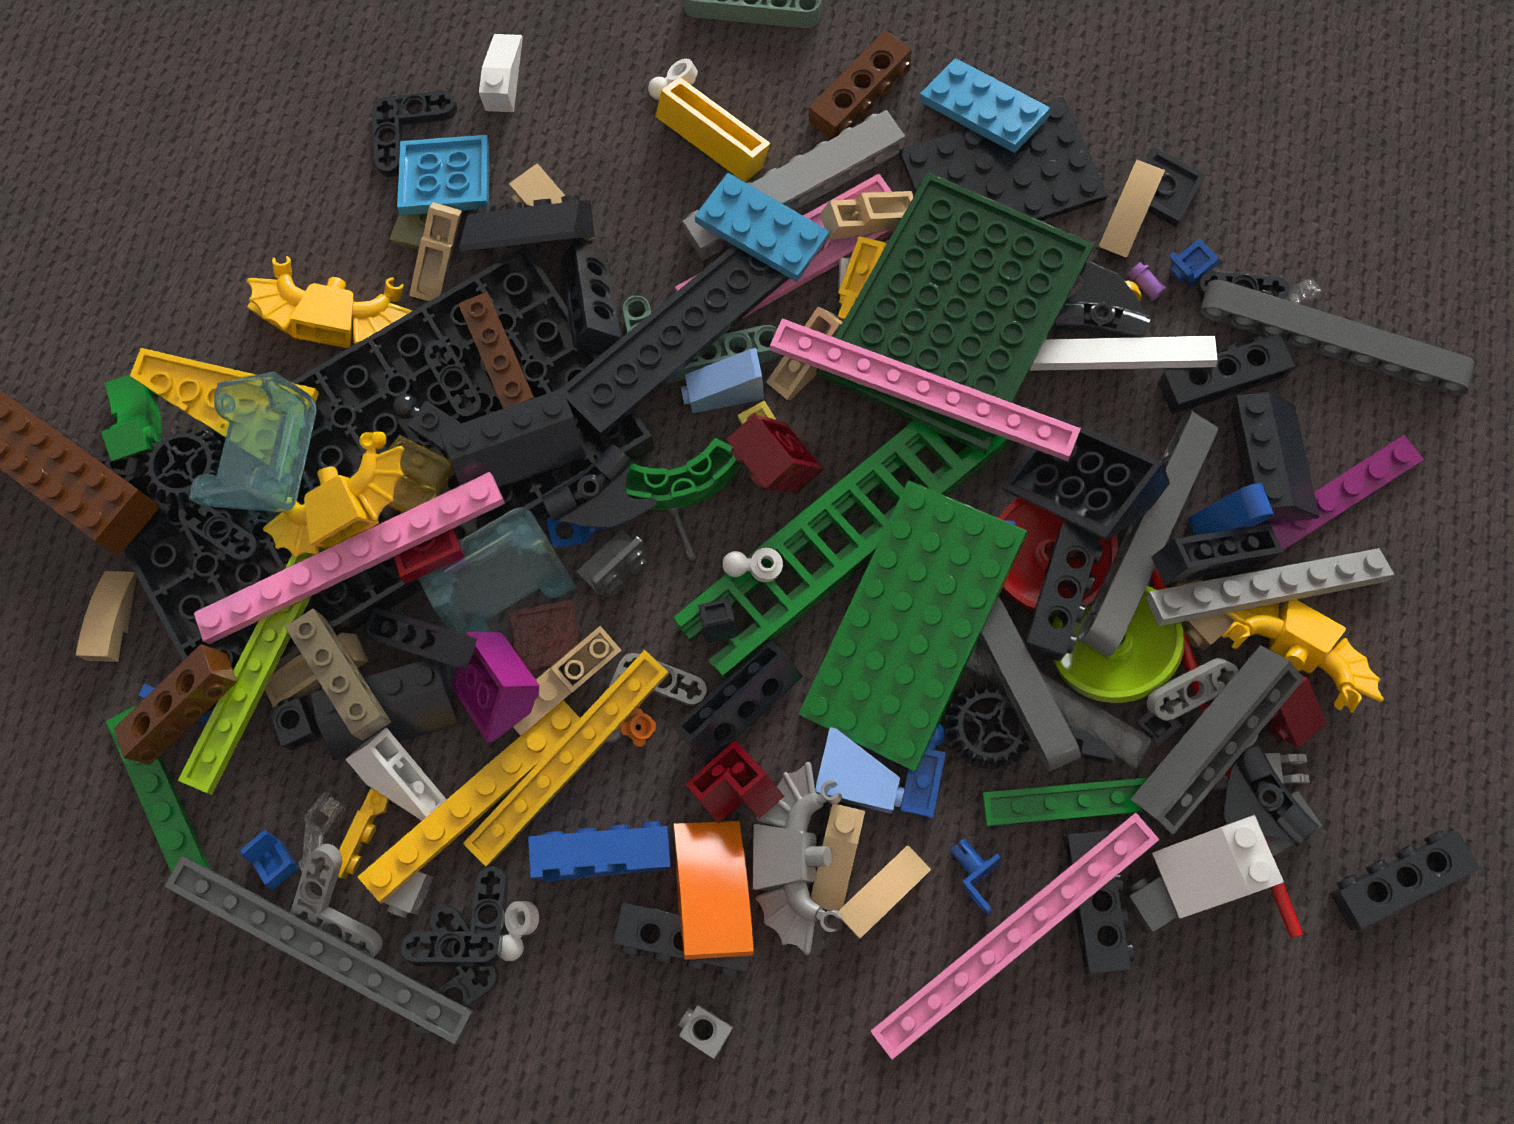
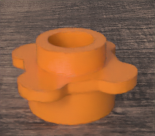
M637 708L627 721L619 727L622 735H627L633 740L634 746L642 747L646 744V739L655 732L656 723L649 715L644 714L642 709ZM637 724L640 725V730H636Z

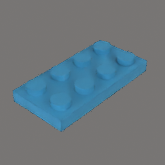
M956 58L920 93L921 103L1013 153L1050 116V107Z
M730 173L726 174L695 215V223L796 282L830 235L829 230Z

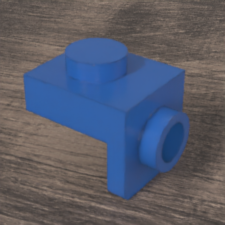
M1200 238L1178 256L1175 252L1169 255L1172 265L1169 268L1171 273L1179 282L1185 280L1190 286H1193L1205 273L1210 272L1220 264V259Z
M263 830L240 850L242 857L254 865L264 884L271 890H274L299 868L284 843L267 830Z

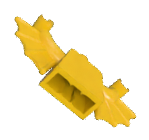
M286 256V263L283 264L276 263L275 258L272 259L274 276L278 280L247 279V283L252 289L249 301L260 308L262 319L275 322L283 331H286L291 324L293 338L350 348L352 346V333L354 344H357L412 312V310L390 303V301L397 302L401 299L404 284H401L399 287H393L394 278L387 279L384 294L378 295L371 301L354 302L353 293L345 290L346 283L338 277H330L326 286L315 283L310 284L307 290L304 291L293 284L291 259Z
M376 431L374 433H363L360 436L359 442L366 449V453L362 456L359 470L351 478L338 475L335 467H326L319 470L317 474L321 485L305 495L304 505H300L294 499L295 493L290 486L278 485V488L283 493L282 498L277 494H271L270 500L276 504H283V511L264 526L263 531L273 537L276 549L287 548L294 557H298L304 553L316 555L319 553V547L324 549L331 548L379 524L378 517L382 509L390 502H393L394 488L400 477L403 476L400 459L404 448L398 446L376 454V449H382L385 446L386 435L383 432Z
M1297 599L1286 601L1280 610L1279 603L1225 613L1236 621L1222 635L1223 638L1229 637L1235 642L1232 645L1233 648L1238 649L1248 636L1258 634L1270 638L1269 649L1289 660L1298 671L1303 670L1307 673H1312L1319 666L1333 679L1337 689L1340 691L1339 696L1334 702V706L1338 710H1342L1345 705L1353 713L1362 699L1360 694L1378 702L1384 700L1378 690L1380 678L1369 668L1366 656L1357 652L1346 638H1343L1333 648L1346 628Z

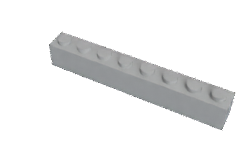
M887 110L879 114H872L863 123L854 128H846L839 136L832 140L819 143L808 153L793 157L786 165L778 169H771L762 178L747 184L795 211L899 154V150L904 148L905 135ZM696 210L683 220L685 235L701 260L704 261L733 244L695 223V215L699 211Z

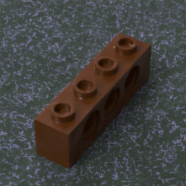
M884 30L809 106V122L830 139L839 136L846 128H853L855 121L860 116L865 117L871 111L874 101L879 96L885 97L891 90L893 82L898 77L903 78L909 72L912 65L910 63L912 49L887 30Z
M488 292L459 303L458 305L503 409L533 399L534 396Z
M200 644L114 728L123 758L151 765L237 683L227 653Z

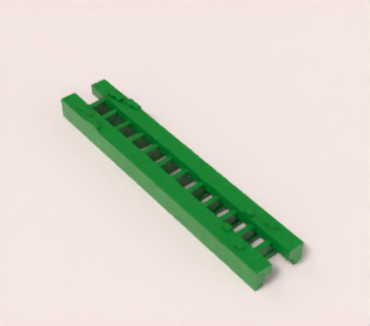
M915 421L911 422L747 557L752 558L753 554L762 548H771L777 551L782 558L783 566L787 565L802 582L798 587L786 595L774 581H758L752 576L750 571H746L739 577H732L726 574L673 617L676 626L692 642L703 633L698 605L730 598L732 608L738 605L753 624L737 637L726 639L729 644L708 660L710 666L724 681L768 639L773 642L794 623L871 560L896 506L883 515L869 500V495L881 486L898 503L904 487L893 476L905 467L921 486L948 496L1013 441L996 435L986 454L969 446L956 454L941 438L943 434ZM927 448L944 465L934 474L917 457ZM856 506L874 523L860 535L844 518ZM833 525L850 543L836 555L820 538ZM809 545L826 562L812 575L795 558ZM769 559L761 561L764 568L772 567V562ZM761 584L777 601V604L764 615H761L746 598Z

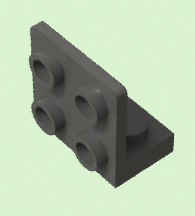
M621 529L576 572L604 600L608 595L610 597L616 595L623 588V581L631 573L637 575L646 566V559L649 556L643 541L639 537L633 540Z

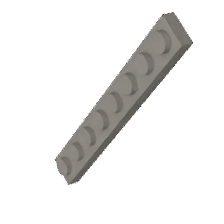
M1380 548L1150 591L1146 600L1158 626L1388 582L1394 576V573Z

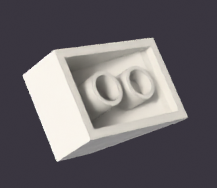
M1255 815L1152 853L1179 919L1284 882Z

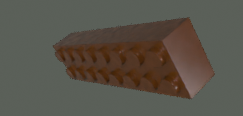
M0 390V469L95 542L119 557L161 506Z

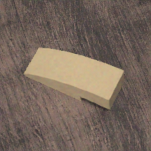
M1136 160L1098 247L1127 258L1165 170Z
M912 191L860 193L856 200H830L820 213L824 228L830 231L828 240L864 236L896 228L912 201L913 194Z
M434 202L429 206L409 296L431 301L442 294L462 210Z
M104 572L85 614L76 656L87 661H119L123 633H128L137 578L135 572Z
M340 633L337 635L357 668L369 662L356 634ZM300 654L271 676L265 691L272 707L276 708L278 707L277 704L284 699L290 697L301 698L322 686L303 655Z
M907 845L839 910L842 914L841 920L860 939L931 869Z

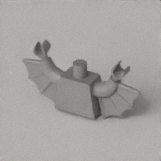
M806 762L796 772L783 773V778L777 787L785 797L760 819L756 818L759 822L778 827L754 824L753 889L769 891L755 897L763 909L764 924L777 931L782 940V945H796L804 951L805 955H809L811 952L816 921L820 920L821 926L825 931L834 932L838 929L829 926L827 922L828 916L831 914L836 918L842 919V914L839 911L831 910L825 912L823 907L814 903L811 900L807 884L813 883L816 880V867H828L832 861L830 847L816 846L815 834L807 832L810 818L815 811L823 807V803L837 804L842 799L841 793H837L832 797L827 796L828 791L838 785L832 780L823 783L820 794L815 792L810 762Z

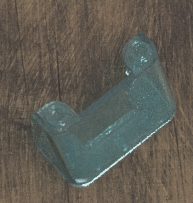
M274 371L218 383L214 396V407L220 417L230 422L217 476L211 474L198 475L192 483L189 499L206 507L270 512L292 509L297 501L316 416V406L313 398Z
M523 507L509 511L460 540L465 555L464 558L418 578L434 610L448 629L466 634V632H490L486 620L538 589H541L546 597L558 598L576 588V585L529 509Z

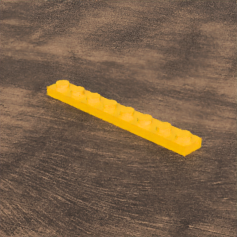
M644 650L463 844L486 867L490 866L669 675V672Z
M562 700L358 876L360 881L382 904L519 784L573 727L580 717Z

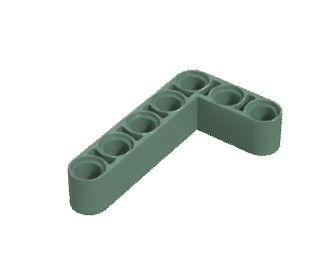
M683 0V7L686 14L697 18L812 28L819 23L823 0Z
M632 296L624 302L623 313L627 333L651 314L649 302L642 296ZM637 311L644 312L640 317H632V314ZM763 325L725 333L667 383L685 380V374L739 354L732 352L735 347H743L746 349L745 351L756 348L759 364L774 361L781 354L770 351V347H764L761 344L764 341H772L777 328L772 325ZM706 353H713L716 355L713 359L705 360L702 358V356Z

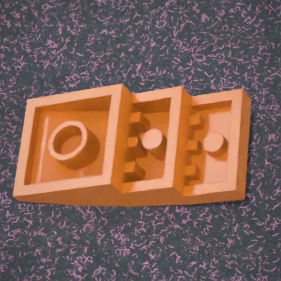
M722 821L720 823L674 824L673 836L676 854L675 868L678 886V909L684 960L752 956L754 949L751 912L740 822Z

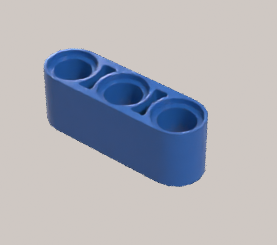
M1257 483L1235 491L1190 516L1187 520L1193 536L1252 527L1269 519L1274 513L1263 484Z

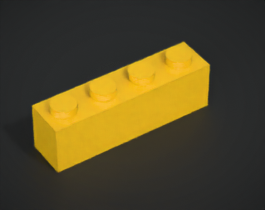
M680 77L661 90L656 117L744 182H747L763 168L770 146L768 141Z

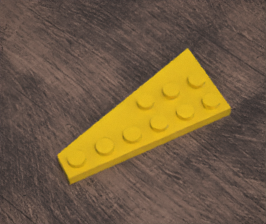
M140 348L130 374L135 381L289 479L319 394L315 388Z

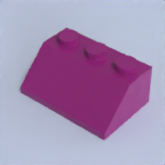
M466 632V635L477 638L474 654L467 670L456 667L451 687L486 742H493L532 712L534 702L539 696L540 685L502 632Z

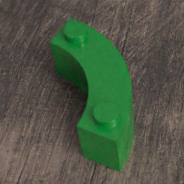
M130 374L104 383L109 397L111 414L117 424L110 426V429L101 431L110 460L118 462L153 450L150 442L158 444L161 441L160 433H162L161 416L155 397L157 394L135 381Z
M714 438L700 455L688 461L687 465L676 469L647 468L633 463L627 476L626 492L633 499H655L657 504L650 510L688 507L719 492L736 476L743 464L732 455V446Z

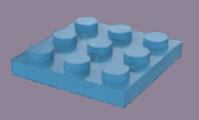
M476 135L400 141L397 202L399 214L428 213L432 202L462 211L477 210L478 207L489 206L488 136Z

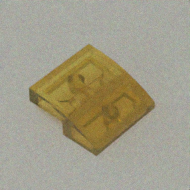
M399 435L388 450L398 446L404 448L400 459L403 476L400 477L394 488L393 502L387 505L404 513L436 498L448 479L452 467L449 459Z

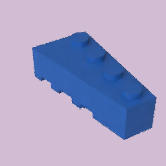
M660 821L642 823V828L629 829V825L610 826L607 831H596V828H584L576 830V833L563 834L562 831L546 832L539 836H528L530 878L540 882L673 869L670 829L667 826H662Z

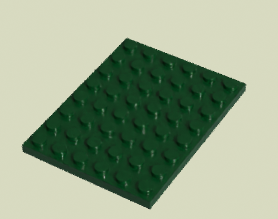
M927 172L835 338L1013 403L1089 258L1094 244ZM819 368L816 370L817 376L981 453H987L996 434Z

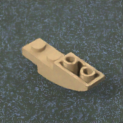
M601 626L536 679L540 685L539 696L534 702L532 712L513 726L520 736L621 651Z

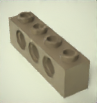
M311 609L285 626L353 736L364 741L391 723L323 615L315 609Z

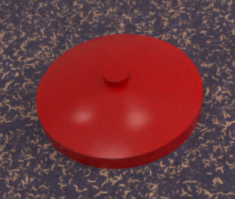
M1018 498L1009 504L998 517V519L1003 521H1015L1017 527L1028 532L1002 591L1016 604L1033 612L1057 532L1062 523L1067 521ZM1115 535L1108 541L1100 538L1099 544L1103 545V551L1098 564L1093 563L1090 574L1095 575L1094 582L1089 594L1084 593L1081 604L1086 605V607L1094 602L1117 554L1118 544ZM1074 557L1066 558L1069 566L1076 569L1081 568L1078 559ZM1057 587L1061 597L1066 599L1072 598V593L1067 587Z

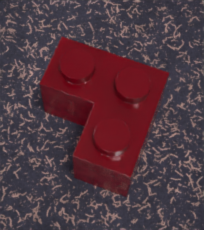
M1304 677L1302 683L1269 720V731L1280 742L1287 741L1297 748L1326 724L1310 682L1306 677Z
M736 741L732 742L685 783L718 823L743 801L760 819L785 797L767 773Z

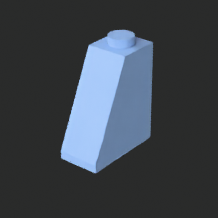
M756 348L685 374L687 386L681 387L684 405L691 404L692 413L763 400L762 373Z
M830 727L815 792L820 794L823 783L832 780L838 785L828 791V797L841 793L842 799L840 802L892 814L894 806L900 807L903 798L904 788L898 787L900 777L839 730Z

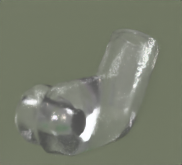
M1302 280L1289 290L1286 300L1301 305L1305 299L1316 298L1319 295L1320 287L1314 280Z

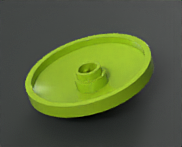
M1146 586L1121 643L1109 657L1101 655L1078 640L1079 632L1092 604L1085 608L1081 623H1075L1072 634L1076 635L1077 639L1072 653H1066L1060 662L1053 660L1057 671L1071 688L1097 701L1124 703L1149 696L1154 689L1167 683L1172 678L1183 656V627L1181 622L1158 626L1146 600L1149 592L1155 591L1153 588ZM1055 617L1052 627L1062 629V620Z

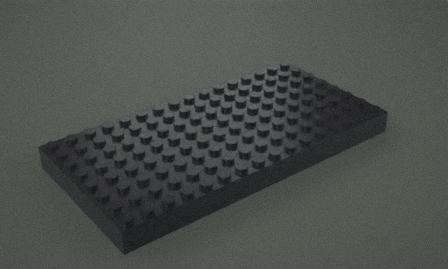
M527 245L291 381L290 383L315 388L319 394L289 479L211 429L206 430V432L214 434L217 440L224 444V451L229 454L230 458L226 463L230 466L231 471L223 474L228 478L229 483H220L218 486L222 494L213 492L211 494L212 503L204 499L202 502L260 541L262 551L256 561L249 564L240 563L184 525L178 516L179 506L176 509H172L164 503L161 504L155 499L156 497L147 491L146 487L148 485L141 478L146 474L142 468L123 478L161 506L125 548L124 552L183 661L202 644L227 653L234 670L258 621L208 644L202 639L194 612L286 568L292 553L287 548L276 549L273 537L263 531L264 526L283 511V504H276L270 500L271 494H277L282 498L283 493L278 488V485L290 486L295 493L294 499L300 505H304L305 495L321 485L317 474L319 470L326 467H335L338 475L351 478L359 470L362 456L366 453V449L360 445V436L366 432L374 433L376 431L383 432L386 435L385 446L382 449H376V454L398 446L404 448L400 459L403 476L400 477L394 488L393 502H390L382 509L378 517L379 524L459 487L447 454L409 429L408 424L412 418L401 419L395 415L392 409L393 401L397 396L409 394L416 399L418 408H421L425 401H428L461 424L468 422L462 420L457 415L425 359L424 352L426 347L436 340H443L451 346L483 401L484 412L482 416L503 409L458 305L459 303L488 292L534 398L559 390L599 357L597 354L573 347L567 306ZM441 351L437 352L436 357L442 367L449 366ZM452 374L447 378L446 385L451 388L457 387L461 384L463 378L459 374ZM464 393L460 398L465 408L471 411L473 403L469 401ZM571 409L585 458L499 488L505 504L456 527L465 555L464 558L407 584L399 576L395 558H389L312 595L302 615L311 609H315L326 618L336 635L354 631L367 623L373 607L383 610L392 608L548 514L542 497L583 472L612 444L618 447L633 462L654 450L655 446L651 434L634 410L601 438ZM190 448L182 452H188L192 449L197 450L198 448ZM187 483L180 487L175 486L174 488H184L192 484ZM594 484L589 485V486L587 487V489H589V488H591L592 486H594ZM195 510L190 514L203 524L208 520ZM222 523L215 526L212 532L214 539L223 538L227 534V524ZM237 538L233 541V544L247 553L250 550L248 544L242 543ZM290 638L273 674L301 654L292 638Z

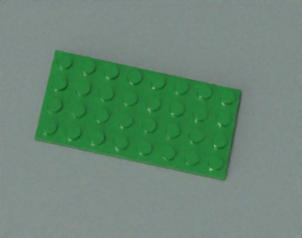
M908 480L800 709L799 715L827 729H830V727L836 728L850 740L917 772L1028 532Z

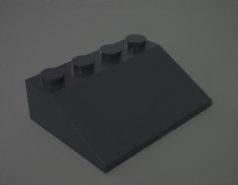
M1057 416L1055 419L1081 428L1069 460L1066 461L1032 448L1003 484L1002 489L1108 541L1151 509L1170 484L1165 466L1160 460Z

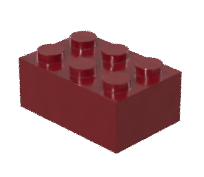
M753 414L726 439L733 447L731 449L732 455L741 464H746L752 471L750 474L751 479L762 489L765 487L773 491L778 490L797 494L824 470L791 427L779 420Z

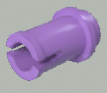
M1140 262L1130 270L1127 276L1130 278L1129 281L1137 284L1150 300L1154 301L1167 287L1148 270L1149 266L1147 264L1144 266Z

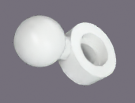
M681 59L670 67L666 78H653L648 85V92L653 99L659 100L661 90L679 77L692 85L695 82L698 71L690 59Z
M771 548L759 549L753 554L752 558H747L741 552L733 551L728 553L723 559V569L729 576L739 577L746 571H750L752 576L761 582L775 580L783 567L780 554ZM769 559L772 562V567L764 568L761 561Z
M529 901L513 902L506 909L504 922L509 933L503 936L502 952L500 955L505 961H514L522 955L524 949L521 939L522 935L533 933L538 926V910Z

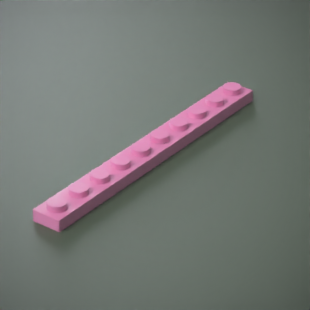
M785 319L781 320L770 344V351L1066 461L1069 460L1081 429Z
M488 472L194 612L203 641L211 644L505 504L493 475Z
M1137 813L1133 814L873 1028L871 1033L893 1060L1157 843L1159 838Z

